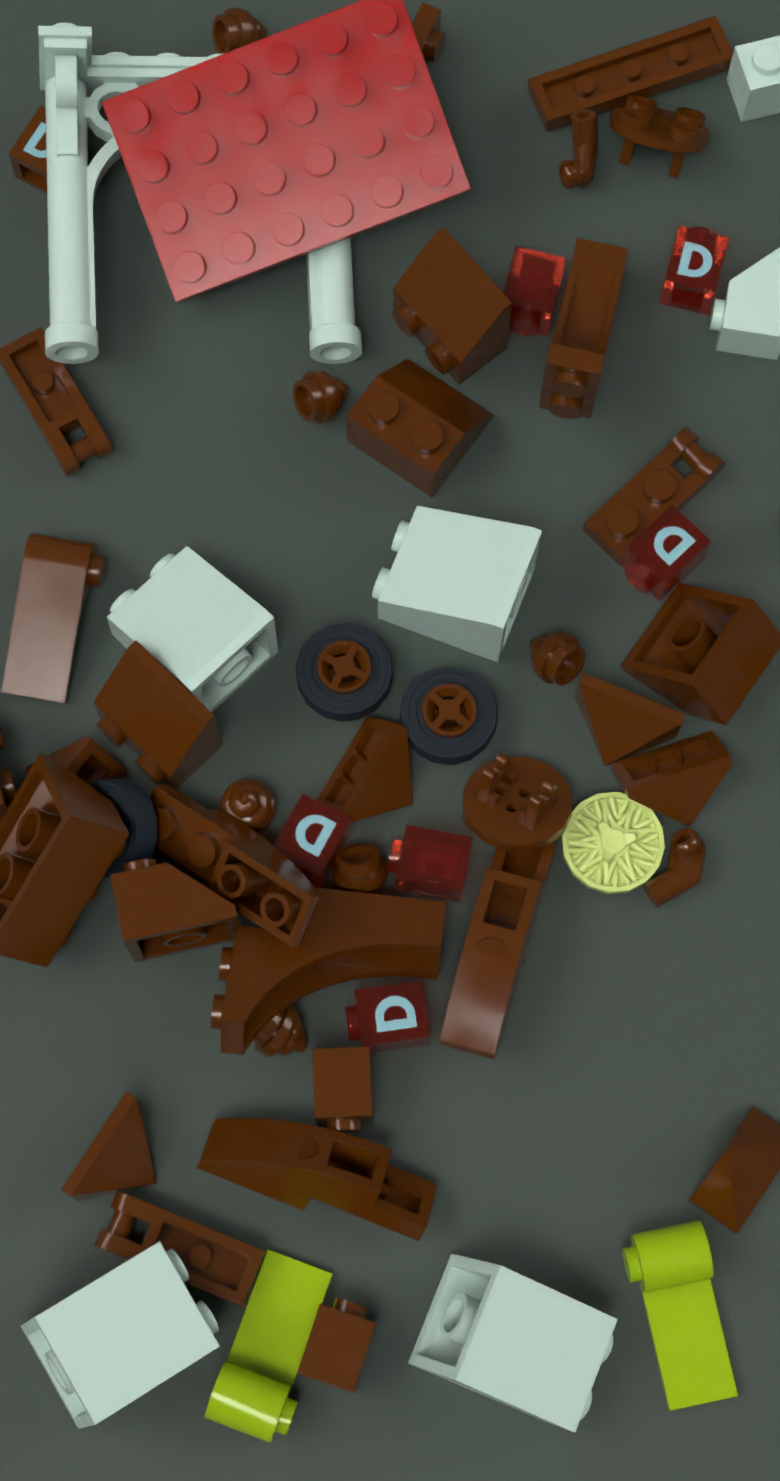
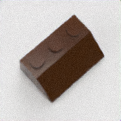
M41 753L0 820V955L48 968L59 948H62L69 940L72 927L82 910L96 896L99 883L112 861L117 859L123 852L129 832L112 801L50 756Z

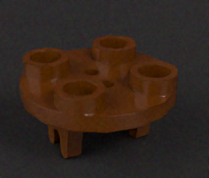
M628 95L625 105L613 109L609 119L610 127L619 135L625 137L619 163L629 166L635 144L664 150L674 154L668 176L678 178L685 153L701 152L709 146L711 135L704 126L706 115L698 110L685 107L677 108L676 112L657 108L656 101L641 95Z
M500 752L495 760L485 763L472 773L463 790L462 820L465 826L486 844L510 851L519 858L535 856L542 847L551 844L564 833L572 817V792L565 778L549 764L530 757L506 756Z

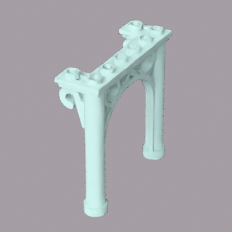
M72 23L38 26L40 91H45L50 327L45 330V355L49 359L59 363L78 364L91 361L99 354L95 309L93 201L101 179L113 163L121 157L109 122L99 114L103 106L102 101L222 54H213L208 57H181L175 53H162L157 56H130L123 52L92 55V27L77 26ZM89 127L97 137L107 142L94 156L90 164H88ZM351 238L306 255L310 356L315 361L321 363H347L362 355L361 330L355 324Z

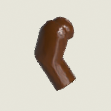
M579 109L571 114L573 160H565L559 165L561 184L568 189L577 185L582 189L589 185L594 178L598 150L597 114L590 109Z
M683 828L673 834L670 839L671 847L667 871L643 884L649 900L656 908L694 888L701 881L706 849L699 834L693 829Z

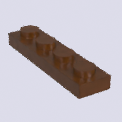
M716 16L529 78L527 90L547 132L570 124L571 114L576 110L590 109L599 114L625 105L628 95L649 97L729 70L733 51Z

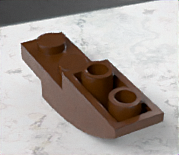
M168 784L154 786L150 799L157 818V840L155 847L209 882L207 888L234 904L237 912L289 946H299L319 898V894L304 874L269 841L224 809L208 810Z
M552 842L548 846L542 847L535 856L529 858H519L510 851L496 848L491 867L486 869L461 953L442 1027L440 1045L495 1059L525 962L526 947L556 853V843Z
M215 1119L197 1165L198 1169L302 1211L305 1210L310 1199L313 1198L417 1241L420 1240L427 1228L437 1184L389 1165L392 1149L332 1129L275 1119Z

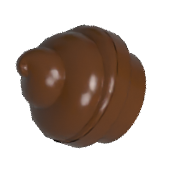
M241 8L227 9L224 14L217 15L214 18L212 25L213 42L218 54H225L263 39L266 35V29L261 22L253 18L248 11Z
M318 369L307 372L293 386V400L296 410L301 418L307 422L313 420L317 423L331 421L340 412L342 404L347 398V390L349 388L339 378L331 376L326 371Z
M555 631L551 634H543L530 641L533 670L537 677L545 683H556L560 686L567 685L582 670L586 654L584 649L580 647L578 639L570 633Z
M242 779L234 782L225 790L221 798L220 808L259 833L272 822L275 816L276 803L273 793L265 784L255 779Z
M354 844L346 846L336 853V862L331 870L333 881L340 890L376 894L378 889L385 883L388 876L387 862L380 856L377 847L370 844Z
M290 1005L264 1026L253 1039L256 1051L266 1057H272L277 1054L286 1056L293 1051H305L307 1039L303 1032L302 1020L295 1007Z

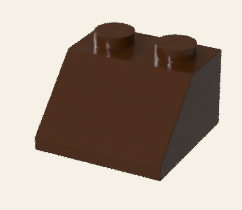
M444 227L432 236L393 288L392 317L396 325L406 336L412 337L415 335L425 346L426 356L432 366L443 375L448 372L459 385L507 349L512 302Z
M407 358L379 374L346 415L347 442L433 498L490 423L493 414Z
M679 583L620 667L625 673L687 714L727 725L780 649V632L754 599Z
M135 640L127 648L93 702L101 719L96 726L117 748L126 743L139 756L134 763L151 782L158 785L164 780L168 785L177 790L222 747L216 719L192 693Z
M140 859L124 864L122 866L123 872L110 874L123 942L134 963L234 941L236 926H240L235 905L169 863L156 864L155 859Z

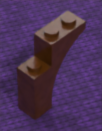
M577 238L552 343L549 346L539 408L548 409L550 413L557 417L577 419L581 416L591 419L628 248Z
M314 887L319 894V898L302 940L297 947L289 946L263 928L237 925L233 948L223 947L221 953L219 981L227 982L225 995L215 994L212 1005L211 1029L221 1030V1053L244 1055L253 1039L276 1015L294 1002L329 986L371 977L396 976L438 980L446 902Z

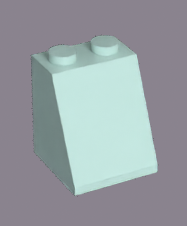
M417 506L411 521L402 520L397 528L391 550L398 553L391 570L382 567L375 582L372 598L378 599V619L499 662L536 567L542 530L531 526Z
M186 546L176 556L171 553L163 557L153 567L150 573L151 578L137 591L129 589L121 594L110 608L111 614L107 616L112 635L126 649L135 640L138 641L212 713L279 652L275 620L263 606Z
M160 1241L21 1325L78 1429L98 1424L220 1347L214 1337V1334L219 1331V1327L212 1312L202 1300L197 1303L194 1302L184 1284L185 1281L189 1280V1275L182 1260L173 1249L165 1251Z
M451 1253L408 1364L549 1424L575 1433L579 1421L585 1417L591 1406V1389L601 1364L608 1358L612 1350L613 1331L618 1319L504 1266Z

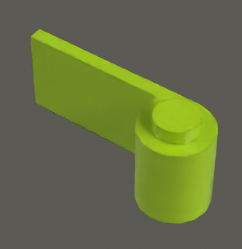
M695 1220L631 1234V1246L622 1248L625 1270L630 1283L639 1281L668 1410L672 1411L738 1396L710 1280L714 1275L711 1251L701 1221Z
M267 1250L228 1359L224 1362L214 1385L204 1419L268 1443H272L275 1433L287 1436L299 1402L289 1398L297 1376L319 1305L323 1303L333 1273Z

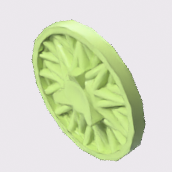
M620 792L598 793L580 802L572 811V817L561 837L563 859L572 875L589 889L606 894L628 893L646 883L659 868L665 849L663 827L654 811L629 799L626 794Z

